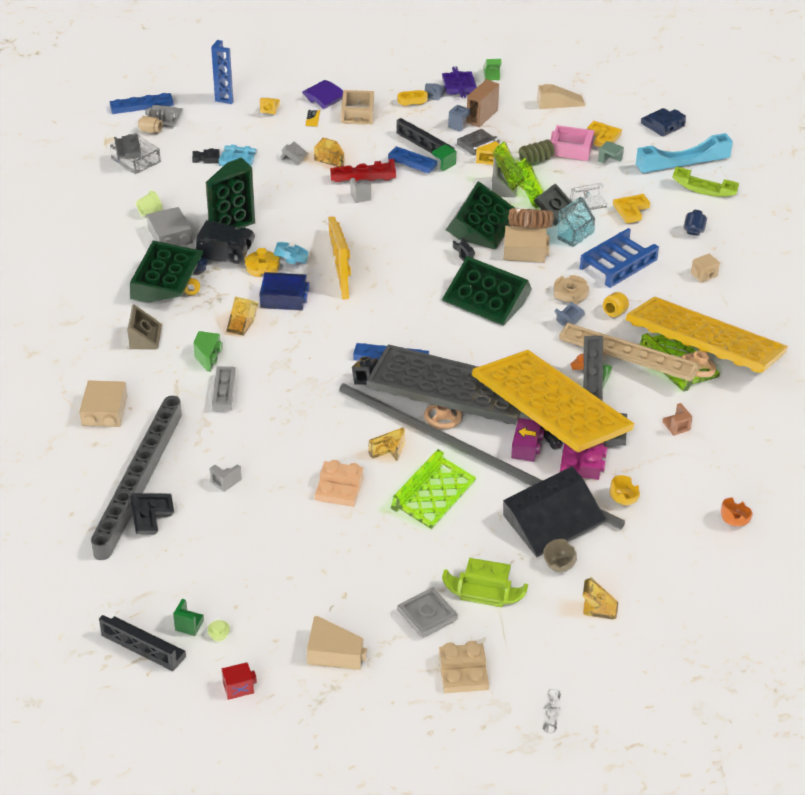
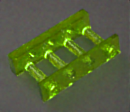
M503 141L492 153L511 190H515L518 186L522 188L532 206L537 209L538 206L534 200L545 190L529 160L526 158L521 162L516 160L506 142Z

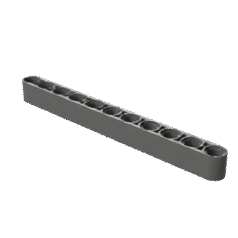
M167 396L161 403L91 537L92 551L95 559L106 560L110 558L133 514L130 496L132 493L144 492L182 417L181 400L178 396Z

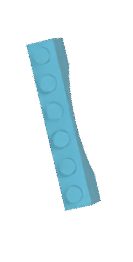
M727 133L711 135L699 145L683 151H663L653 145L637 148L635 164L641 173H648L676 166L730 158L733 141Z

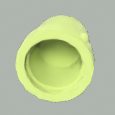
M150 190L147 195L136 201L137 209L142 216L163 210L162 203L155 191Z

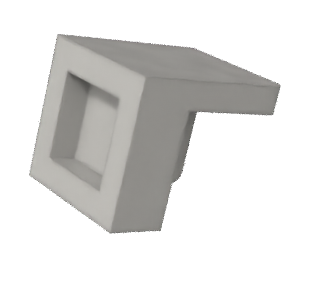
M350 178V194L355 203L371 200L370 182L357 184L354 178Z
M216 464L209 468L210 482L223 492H226L242 480L241 466L238 464L231 469L226 468L225 470Z

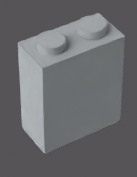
M179 207L146 214L147 227L154 241L178 246L193 243L192 229Z

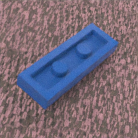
M398 146L388 153V159H394L396 163L430 174L438 166L437 160Z

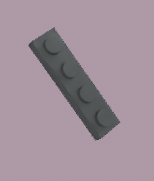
M584 336L583 388L603 401L604 338L603 336Z

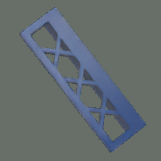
M216 40L211 46L215 101L233 104L230 48L223 47V40Z

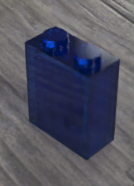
M264 272L259 293L260 308L303 311L304 303L307 304L308 293L306 292L310 291V282H307V274Z

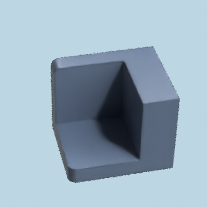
M457 104L449 110L448 127L461 132L463 130V120L470 115V109Z

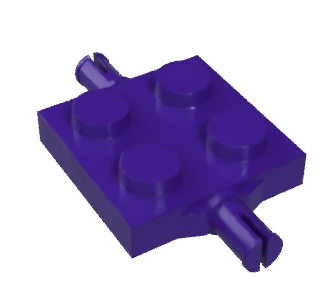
M453 66V72L442 73L446 94H460V97L463 99V97L466 98L467 94H470L477 88L472 71H459L457 66Z

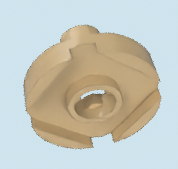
M569 275V278L561 276L554 282V297L556 299L570 303L573 302L578 305L580 301L586 299L589 295L587 281L580 276Z

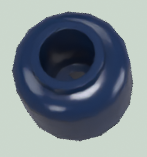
M694 209L685 215L683 228L687 231V234L699 236L700 233L705 231L707 217L702 214L703 211Z

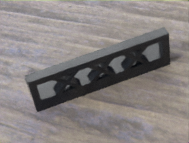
M402 118L396 120V134L431 154L432 151L445 144L455 150V147Z
M102 615L99 618L102 637L171 671H174L186 658L185 650L116 616L109 618Z

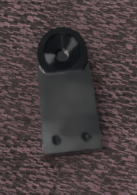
M206 220L197 234L196 249L203 251L201 258L225 262L229 260L234 264H240L244 261L248 250L252 246L255 234L248 228L237 229L236 226Z

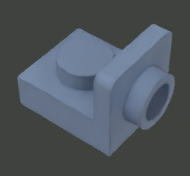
M426 83L425 91L428 93V98L439 100L444 93L445 86L437 83Z

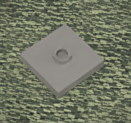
M434 587L397 605L398 612L421 638L458 620V614Z

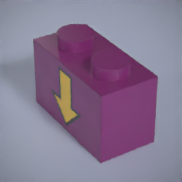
M518 418L512 442V459L535 461L536 454L540 455L541 443L539 441H543L544 430L541 429V425L530 419Z

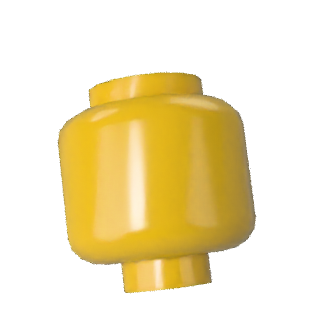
M614 292L604 299L602 307L608 316L615 318L627 311L629 301L625 294Z

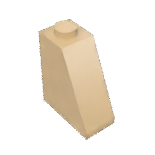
M314 616L307 646V664L360 670L362 661H366L367 648L364 647L363 638L319 616Z

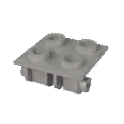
M153 105L152 108L149 107L145 110V115L159 118V120H162L163 125L175 126L183 108Z

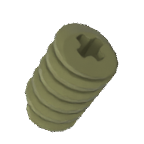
M546 139L538 143L524 145L519 148L518 153L522 165L527 166L528 164L538 163L539 160L541 162L545 159L550 160L551 156H554L555 150L552 142Z

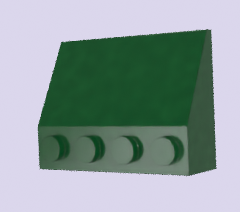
M241 157L227 162L205 182L208 220L236 226L237 229L255 224L252 166Z
M478 181L468 193L445 230L459 240L464 238L466 242L495 250L505 234V227L510 226L508 220L509 210L515 207Z
M153 240L130 281V299L149 303L181 297L203 255V251Z
M466 256L444 294L442 301L504 326L524 305L532 288L528 279Z

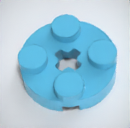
M277 242L273 253L275 256L286 258L285 261L290 264H296V262L306 264L309 257L308 250L296 244L294 247L289 246L288 242Z

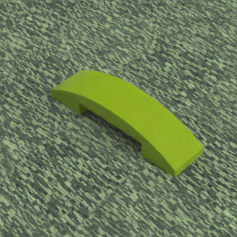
M678 166L675 167L672 178L694 192L719 197L737 194L740 184L738 182L723 179V183L720 184L690 176L692 170Z

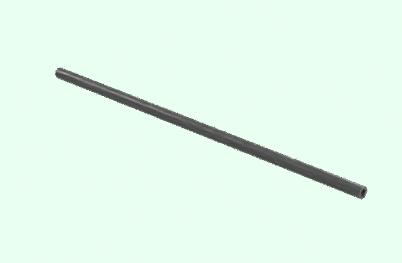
M342 383L339 388L340 392L531 486L543 481L345 383ZM601 509L606 518V523L620 530L624 527L625 520Z

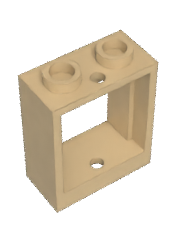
M343 90L341 123L373 124L374 91ZM347 105H369V107H347Z

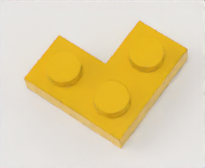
M593 121L587 127L588 130H594V137H596L594 145L601 147L606 141L615 143L622 135V129L597 121Z
M643 193L613 199V206L627 224L642 221L640 210L650 208V201Z

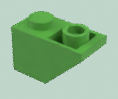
M198 331L193 342L194 357L206 371L211 372L213 365L217 364L218 354L223 350V342H221L220 334Z

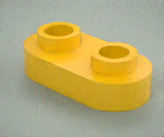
M423 90L403 91L397 94V102L402 106L410 104L421 105L428 100V93Z

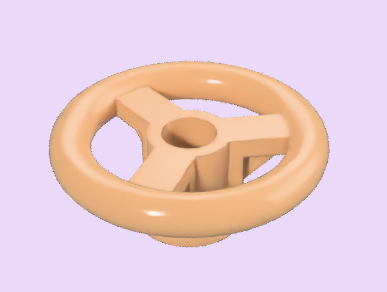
M695 351L694 353L684 354L681 357L699 363V370L703 368L710 369L707 372L698 371L695 376L710 377L716 372L714 362L709 359L708 354L705 352Z
M429 405L424 412V418L429 425L437 429H450L461 422L462 411L454 410L457 414L454 415L446 407ZM436 408V415L431 418L430 412ZM447 419L452 421L450 423H437L440 420Z

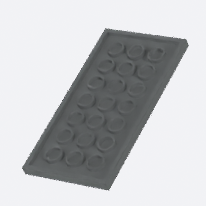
M390 344L385 348L366 385L367 388L375 391H383L394 396H403L414 401L419 400L430 405H438L450 410H458L470 415L474 414L486 419L502 421L505 424L516 425L521 413L515 406L472 376V370L479 366Z

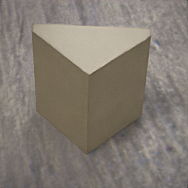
M135 304L131 307L127 328L130 349L156 350L159 347L162 324Z

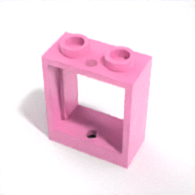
M557 125L555 131H552L551 139H549L554 146V156L588 161L593 146L594 130Z

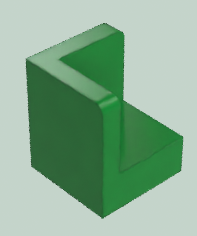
M445 144L432 151V155L441 160L440 170L445 171L456 165L457 151Z
M183 598L173 612L175 631L196 636L204 622V615L187 610V601Z

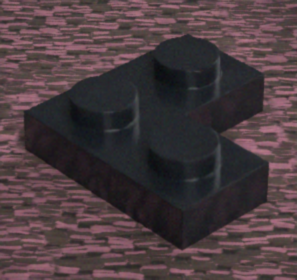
M132 493L130 496L136 534H156L158 532L156 516H172L174 513L171 493Z

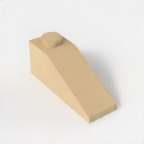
M554 84L538 85L537 103L540 109L585 106L584 99L580 94Z

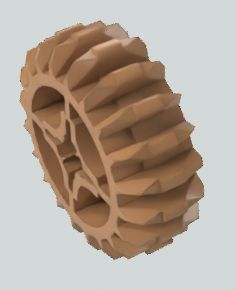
M512 208L508 214L509 225L551 228L554 222L553 212L549 210Z

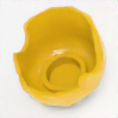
M617 475L611 480L609 494L615 502L628 506L636 503L639 499V485L634 486L632 478L629 476Z

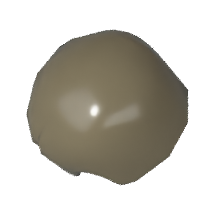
M555 539L549 542L543 550L546 564L555 572H567L573 568L577 561V552L574 546H571L565 539Z

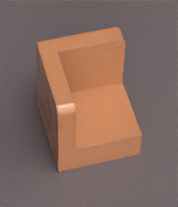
M678 403L675 415L663 418L662 423L675 436L690 431L693 416L682 403Z

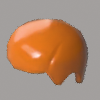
M733 497L723 500L721 517L724 522L738 527L750 523L753 513L751 508L747 507L743 501L737 504L734 502Z

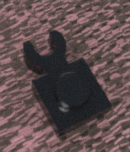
M209 148L204 149L203 152L192 151V163H199L201 161H204V164L219 163L220 149Z

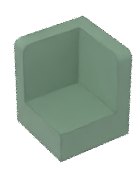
M606 141L599 148L598 162L604 164L609 158L622 161L624 147Z

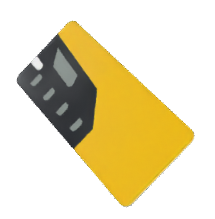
M308 110L305 126H318L320 110Z

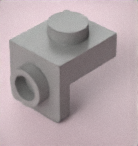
M293 141L290 145L286 144L281 150L283 154L280 158L283 160L287 155L299 165L309 153Z

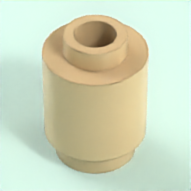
M142 116L138 120V127L140 131L156 134L161 132L163 122L159 118Z

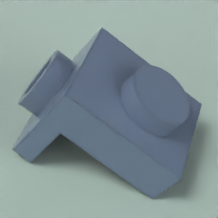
M573 302L562 311L557 308L554 310L557 316L556 320L562 326L567 323L575 325L585 315V311Z

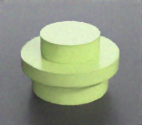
M223 620L213 621L208 626V634L215 641L226 639L230 632L229 624Z

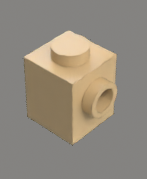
M710 253L695 258L692 261L691 274L701 283L717 277L720 262Z

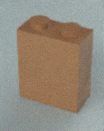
M486 79L467 96V108L470 109V115L466 118V123L481 127L498 111L499 83Z

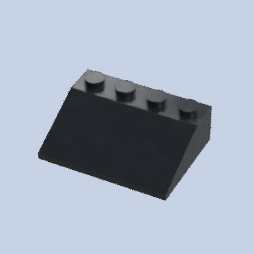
M573 466L503 500V516L536 557L543 554V550L549 542L555 539H565L568 542L606 522V518L586 482Z

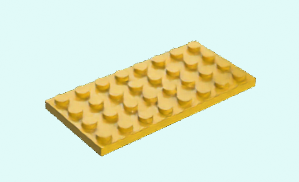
M655 296L627 313L626 321L631 322L633 326H642L651 333L663 334L667 339H676L681 341L683 345L697 347L699 351L715 354L717 358L731 360L735 365L749 367L757 373H763L787 352L788 348L787 345Z
M528 349L472 370L473 377L576 452H581L632 431L635 423Z

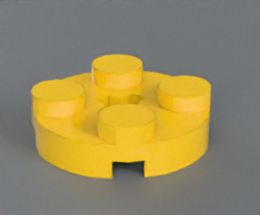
M258 248L256 252L245 257L246 271L256 277H261L260 274H266V277L274 275L279 271L280 257L275 256L273 252L267 251L265 248Z

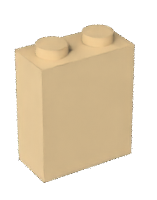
M506 226L503 260L545 263V256H549L550 235H547V228Z
M88 380L79 411L81 425L120 427L128 397L126 382Z

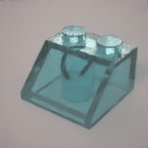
M579 197L559 212L558 240L574 247L594 233L595 217L584 198Z

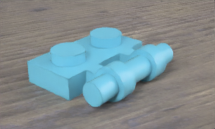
M225 145L224 151L219 158V166H224L227 162L241 157L252 166L257 149L251 148V146Z

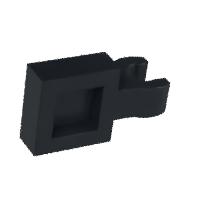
M460 238V243L453 240L452 247L459 252V258L462 261L465 260L466 256L474 258L475 251L464 238Z

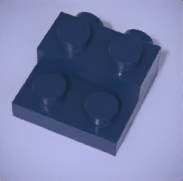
M661 108L641 118V124L662 137L684 127L686 123V115L676 109L668 111L665 108Z

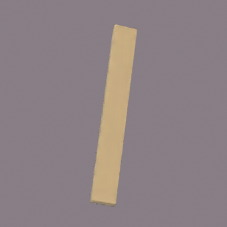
M567 323L559 334L560 340L584 347V336H603V354L688 381L693 380L700 368L699 363Z

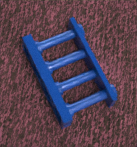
M627 228L581 254L579 269L583 270L590 265L605 274V285L611 288L657 261L659 246L652 244L646 248L642 247L630 239L631 229ZM627 245L638 253L632 255L621 247ZM616 252L626 258V260L621 262L610 254ZM603 258L614 265V267L609 269L598 261Z

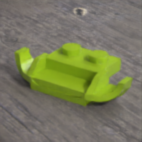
M469 557L465 573L461 572L460 577L452 576L447 569H444L442 575L445 586L453 594L459 596L460 600L497 607L513 604L523 599L529 585L524 583L519 588L511 587L512 581L508 580L511 564Z

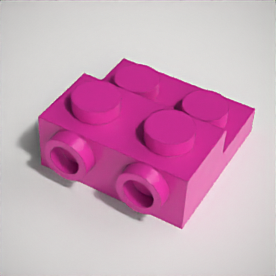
M604 442L581 452L574 451L564 443L560 472L573 466L582 478L599 480L600 472L605 470L606 460H602V458L606 459L607 447L604 446Z

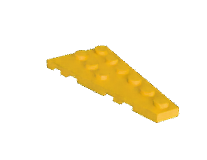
M333 216L328 217L329 236L333 248V256H336L335 266L339 278L342 300L349 299L348 276H351V267L347 260L350 259V250L348 249L340 223Z

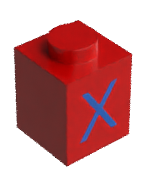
M248 662L221 668L222 682L228 700L254 694V684L257 683L255 671L250 670Z

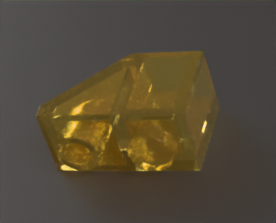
M323 137L314 146V160L336 167L344 166V152L337 141Z
M235 296L226 332L244 336L254 322L258 303Z

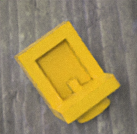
M260 98V112L276 114L280 106V99Z

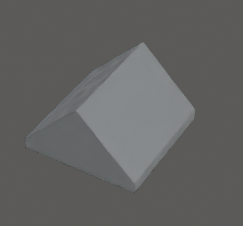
M495 157L493 161L491 190L500 197L515 198L517 196L518 177L502 161Z

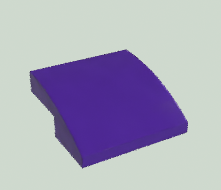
M323 80L302 91V94L311 103L316 102L323 110L343 99V90L328 80Z

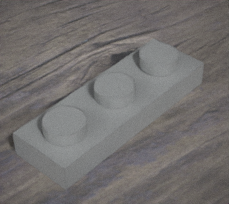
M217 366L212 410H232L236 367Z

